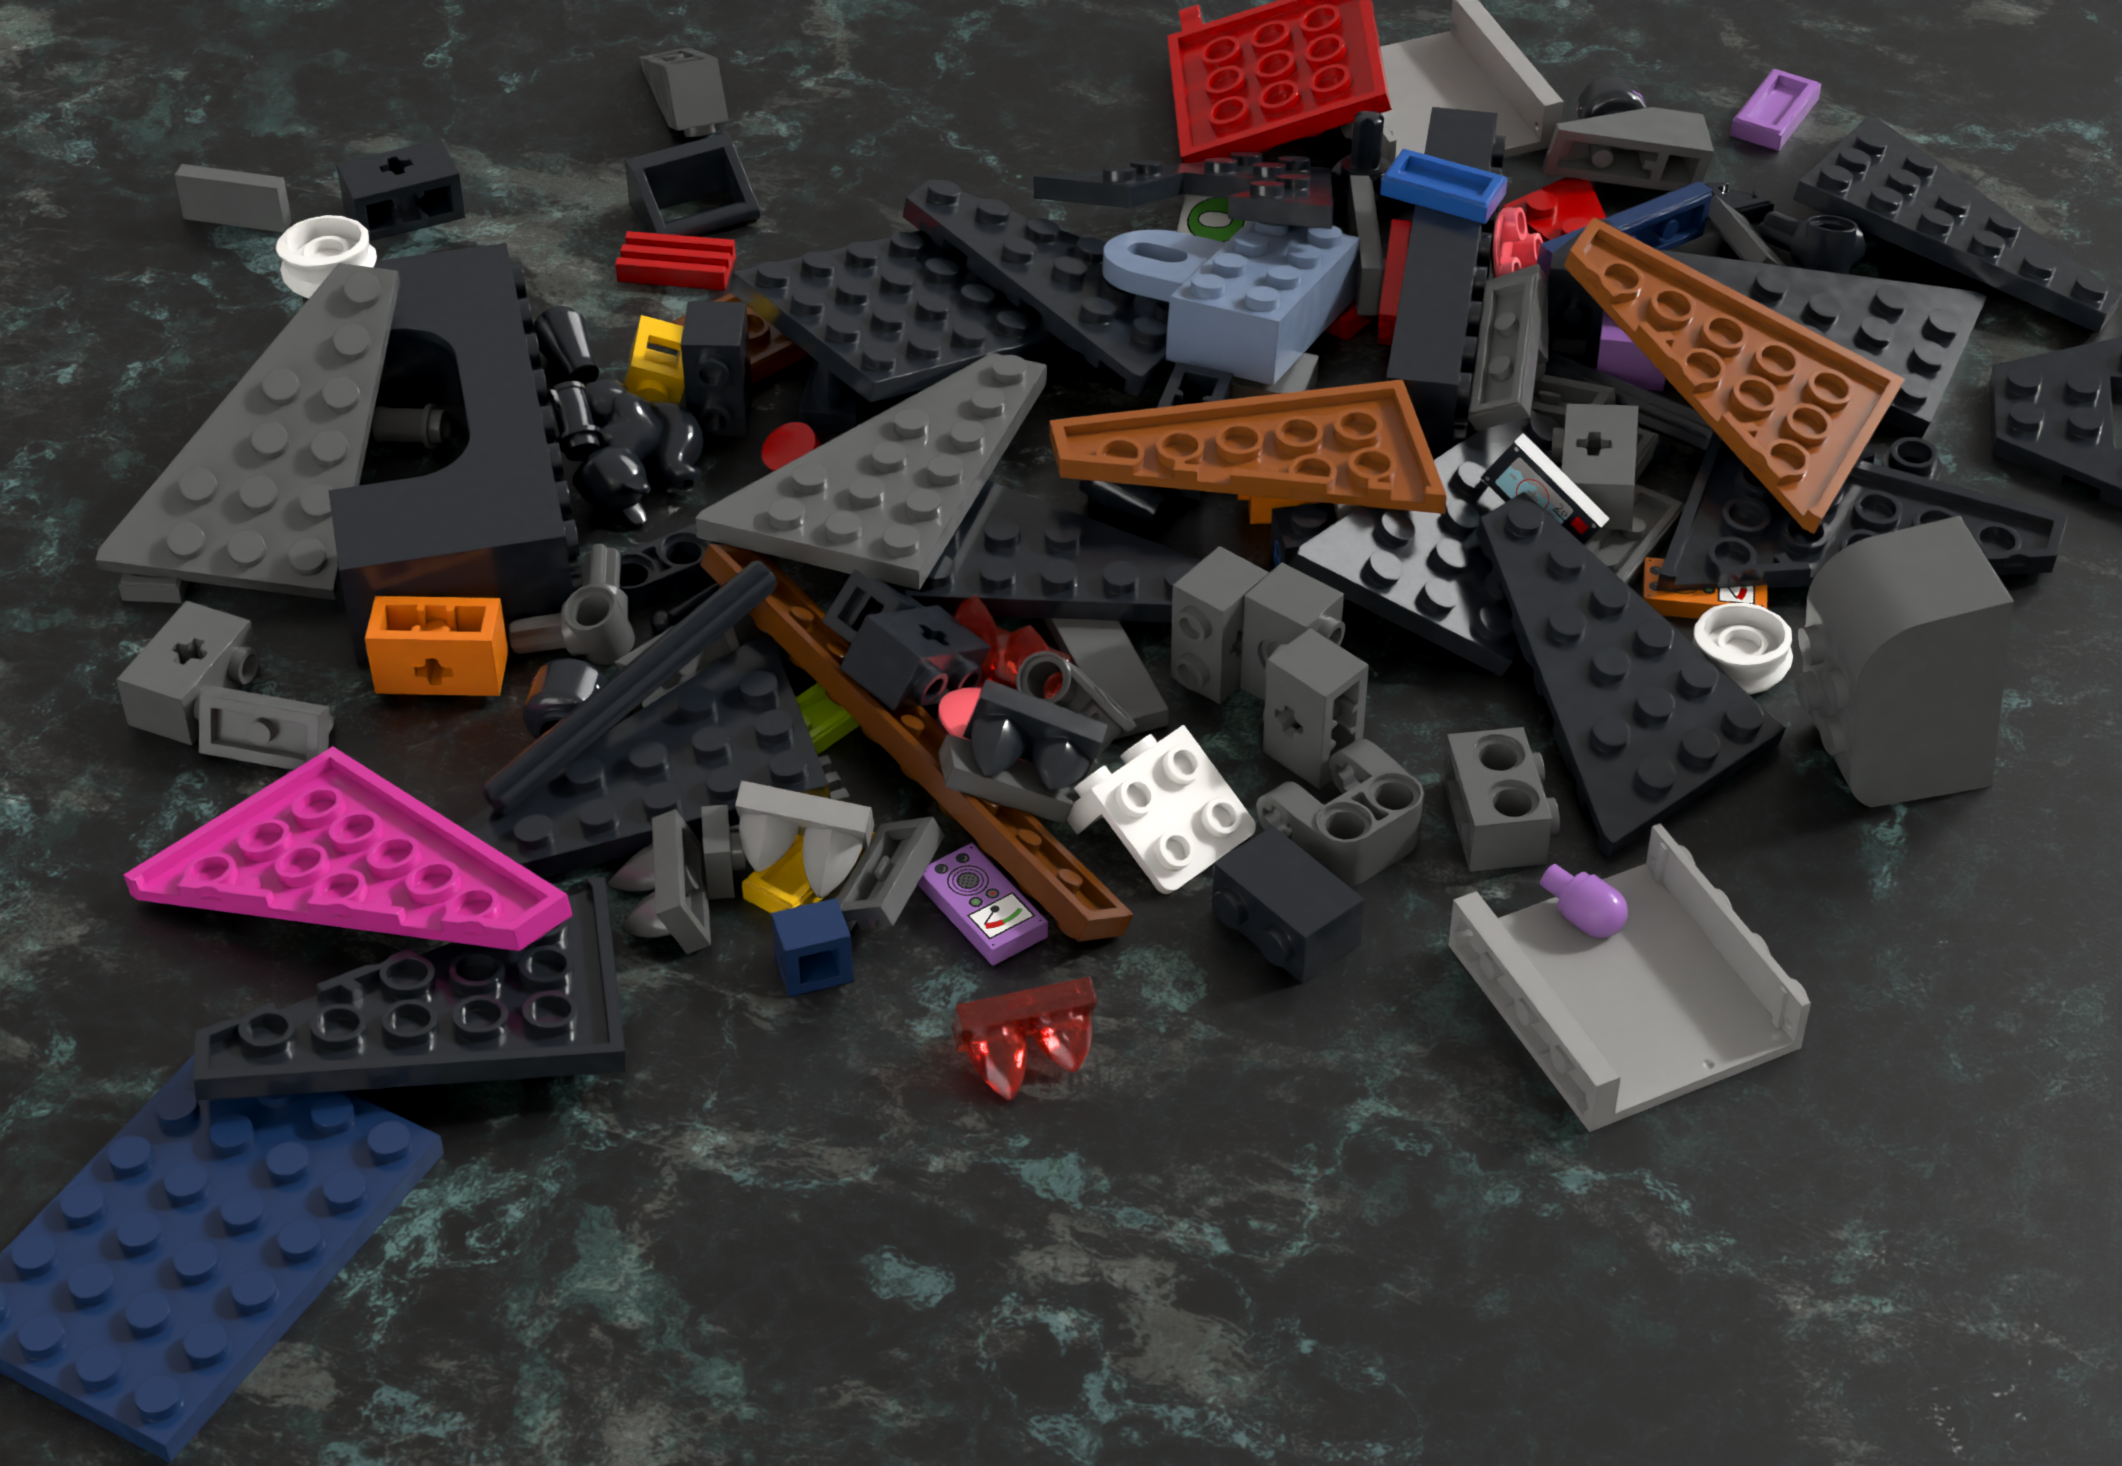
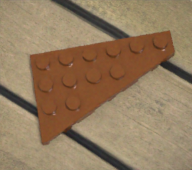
M1593 217L1570 249L1564 267L1801 527L1814 534L1905 379Z

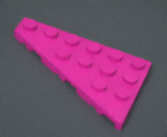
M333 746L123 874L130 895L141 901L520 951L532 942L539 940L547 932L573 915L566 893Z

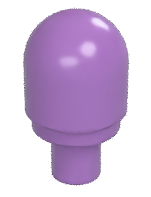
M1557 864L1551 865L1543 874L1540 886L1559 898L1557 909L1563 913V918L1587 935L1595 938L1611 937L1618 933L1625 925L1628 916L1625 898L1618 890L1596 875L1581 872L1574 877Z

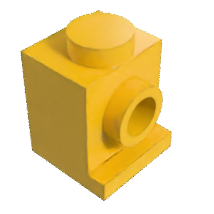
M641 315L629 353V362L624 384L631 393L637 394L649 401H667L680 404L685 388L681 354L684 326ZM647 342L678 350L677 355L674 356L647 349Z

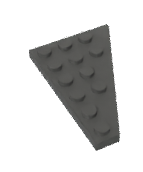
M339 263L99 547L96 556L99 569L151 577H178L183 581L336 600L340 572L328 490L359 486L400 284L398 271Z
M991 353L700 511L696 517L697 538L852 574L854 569H857L870 578L920 590L1047 384V365L1024 360L1015 355Z

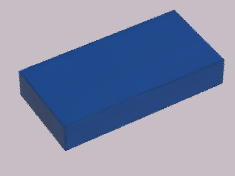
M1402 149L1381 178L1380 195L1486 224L1506 195L1508 178L1437 157Z

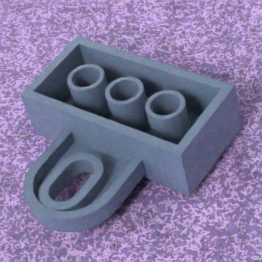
M1248 221L1226 243L1176 231L1138 230L1115 236L1105 244L1102 272L1110 284L1121 290L1169 302L1165 360L1234 373L1233 376L1274 385L1354 300L1360 237L1342 234L1341 229L1332 226V229L1255 221Z

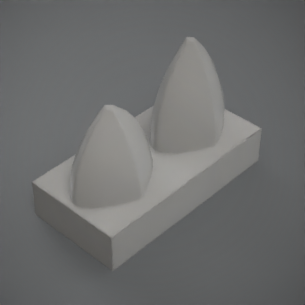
M741 780L735 804L740 819L739 836L742 850L755 871L761 872L775 864L792 846L797 834L803 835L802 854L805 872L815 895L818 898H823L847 877L854 867L861 849H869L874 829L871 807Z

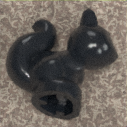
M598 380L587 384L585 388L594 425L600 427L604 437L600 443V449L589 455L573 475V485L586 502L601 510L618 512L629 524L642 528L647 518L640 501L643 495L648 494L651 490L646 470L642 463L656 457L660 476L666 483L679 490L692 489L702 477L700 468L693 466L702 453V430L692 413L680 404L667 401H649L637 394L631 393L625 384L617 380Z

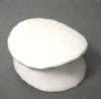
M325 215L298 222L287 229L276 243V252L282 260L280 271L284 283L294 293L308 299L339 263L374 267L377 259L375 248L369 244L368 230L358 221L343 216Z
M1728 603L1714 606L1703 613L1694 626L1692 644L1749 695L1767 691L1781 681L1791 668L1793 660L1790 647L1792 643L1791 628L1779 615L1762 606L1749 603Z

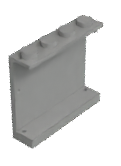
M1452 0L1450 31L1380 47L1392 108L1390 111L1381 113L1384 117L1381 157L1385 158L1390 164L1394 162L1402 149L1424 154L1432 107L1498 113L1496 135L1506 136L1504 158L1549 148L1556 125L1561 123L1564 101L1478 0ZM1353 122L1340 126L1343 135L1352 140Z
M1661 824L1652 826L1646 864L1602 879L1623 895L1628 907L1625 925L1618 933L1611 937H1591L1563 918V913L1557 909L1559 900L1557 897L1497 918L1477 891L1453 900L1449 947L1589 1132L1766 1063L1802 1047L1811 1004L1806 991L1797 980L1790 979L1770 955L1769 949L1762 937L1748 929L1733 911L1725 893L1712 886L1696 867L1688 849L1678 845Z

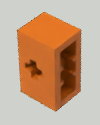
M375 596L365 636L375 694L500 696L508 658L500 598Z

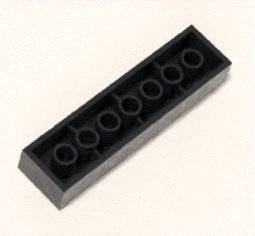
M1432 107L1424 154L1501 175L1506 136L1496 135L1498 113ZM1415 205L1386 381L1403 379L1433 460L1466 440L1468 419L1458 418V416L1468 417L1484 290L1490 273L1491 241L1499 205L1486 224Z

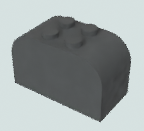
M1960 515L1872 536L1855 542L1839 551L1822 566L1814 577L1808 591L1806 625L1798 631L1799 647L1803 657V673L1797 674L1795 679L1798 699L1802 708L1808 711L1821 735L1827 753L1834 758L1853 795L1861 803L1869 807L1990 787L1993 783L2014 601Z

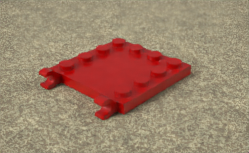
M1277 0L1203 24L1200 6L1196 4L1179 10L1182 31L1167 35L1180 156L1183 163L1204 162L1205 159L1230 158V153L1266 152L1277 145L1303 137L1318 136L1326 130L1351 123L1355 120V115L1359 111L1384 113L1392 110L1372 0Z

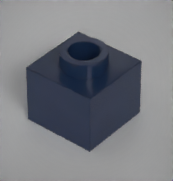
M837 898L771 913L775 960L788 997L854 982L851 935Z

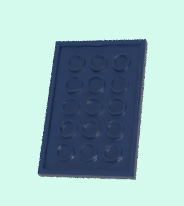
M193 1055L0 1253V1373L171 1463L443 1156L441 1136L348 1091L196 1101Z

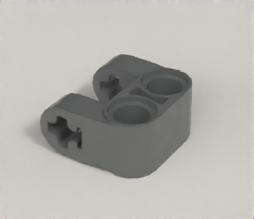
M1362 738L1331 755L1329 761L1330 773L1342 795L1323 805L1301 786L1287 781L1261 796L1256 804L1257 816L1264 831L1273 825L1349 887L1363 883L1407 856L1417 847L1420 839L1424 797L1422 785L1415 777L1408 774L1393 758L1373 742Z

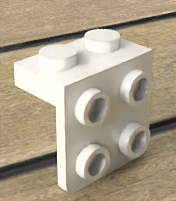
M1184 725L1159 742L1155 740L1152 734H1149L1120 756L1126 765L1111 774L1108 768L1103 766L1074 787L1080 798L1074 803L1066 819L1078 835L1104 817L1155 888L1163 894H1171L1247 840L1256 830L1254 819Z

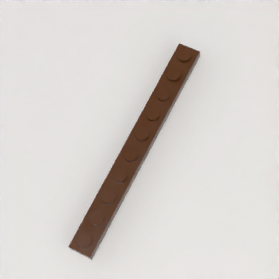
M728 544L708 545L700 566L719 584V588L753 561L762 562L774 573L777 579L775 591L749 612L754 618L753 621L756 627L771 635L789 653L790 660L799 668L806 670L825 689L826 696L835 704L843 707L862 726L863 733L872 741L879 743L899 763L901 771L909 778L917 781L938 802V807L944 814L955 819L977 840L978 848L986 855L996 859L1016 879L1018 888L1026 895L1035 898L1057 920V926L1062 932L1078 942L1123 936L1134 914L1031 813L955 791L945 786L938 752L946 735L949 733L921 706L899 711L891 710L840 669L851 643L821 622L826 613L764 553Z

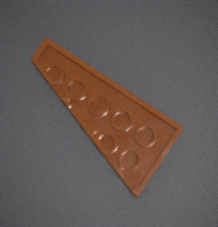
M1403 379L1050 420V442L1060 478L1445 514L1447 494Z

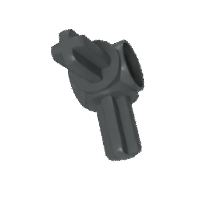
M595 544L591 547V551L584 555L583 587L572 593L567 601L563 603L561 613L517 619L512 622L508 627V635L513 652L520 655L567 648L571 656L585 655L588 660L604 665L615 663L614 661L628 654L633 648L635 634L628 620L627 595L619 589L621 564L619 551L616 548H606L604 544Z

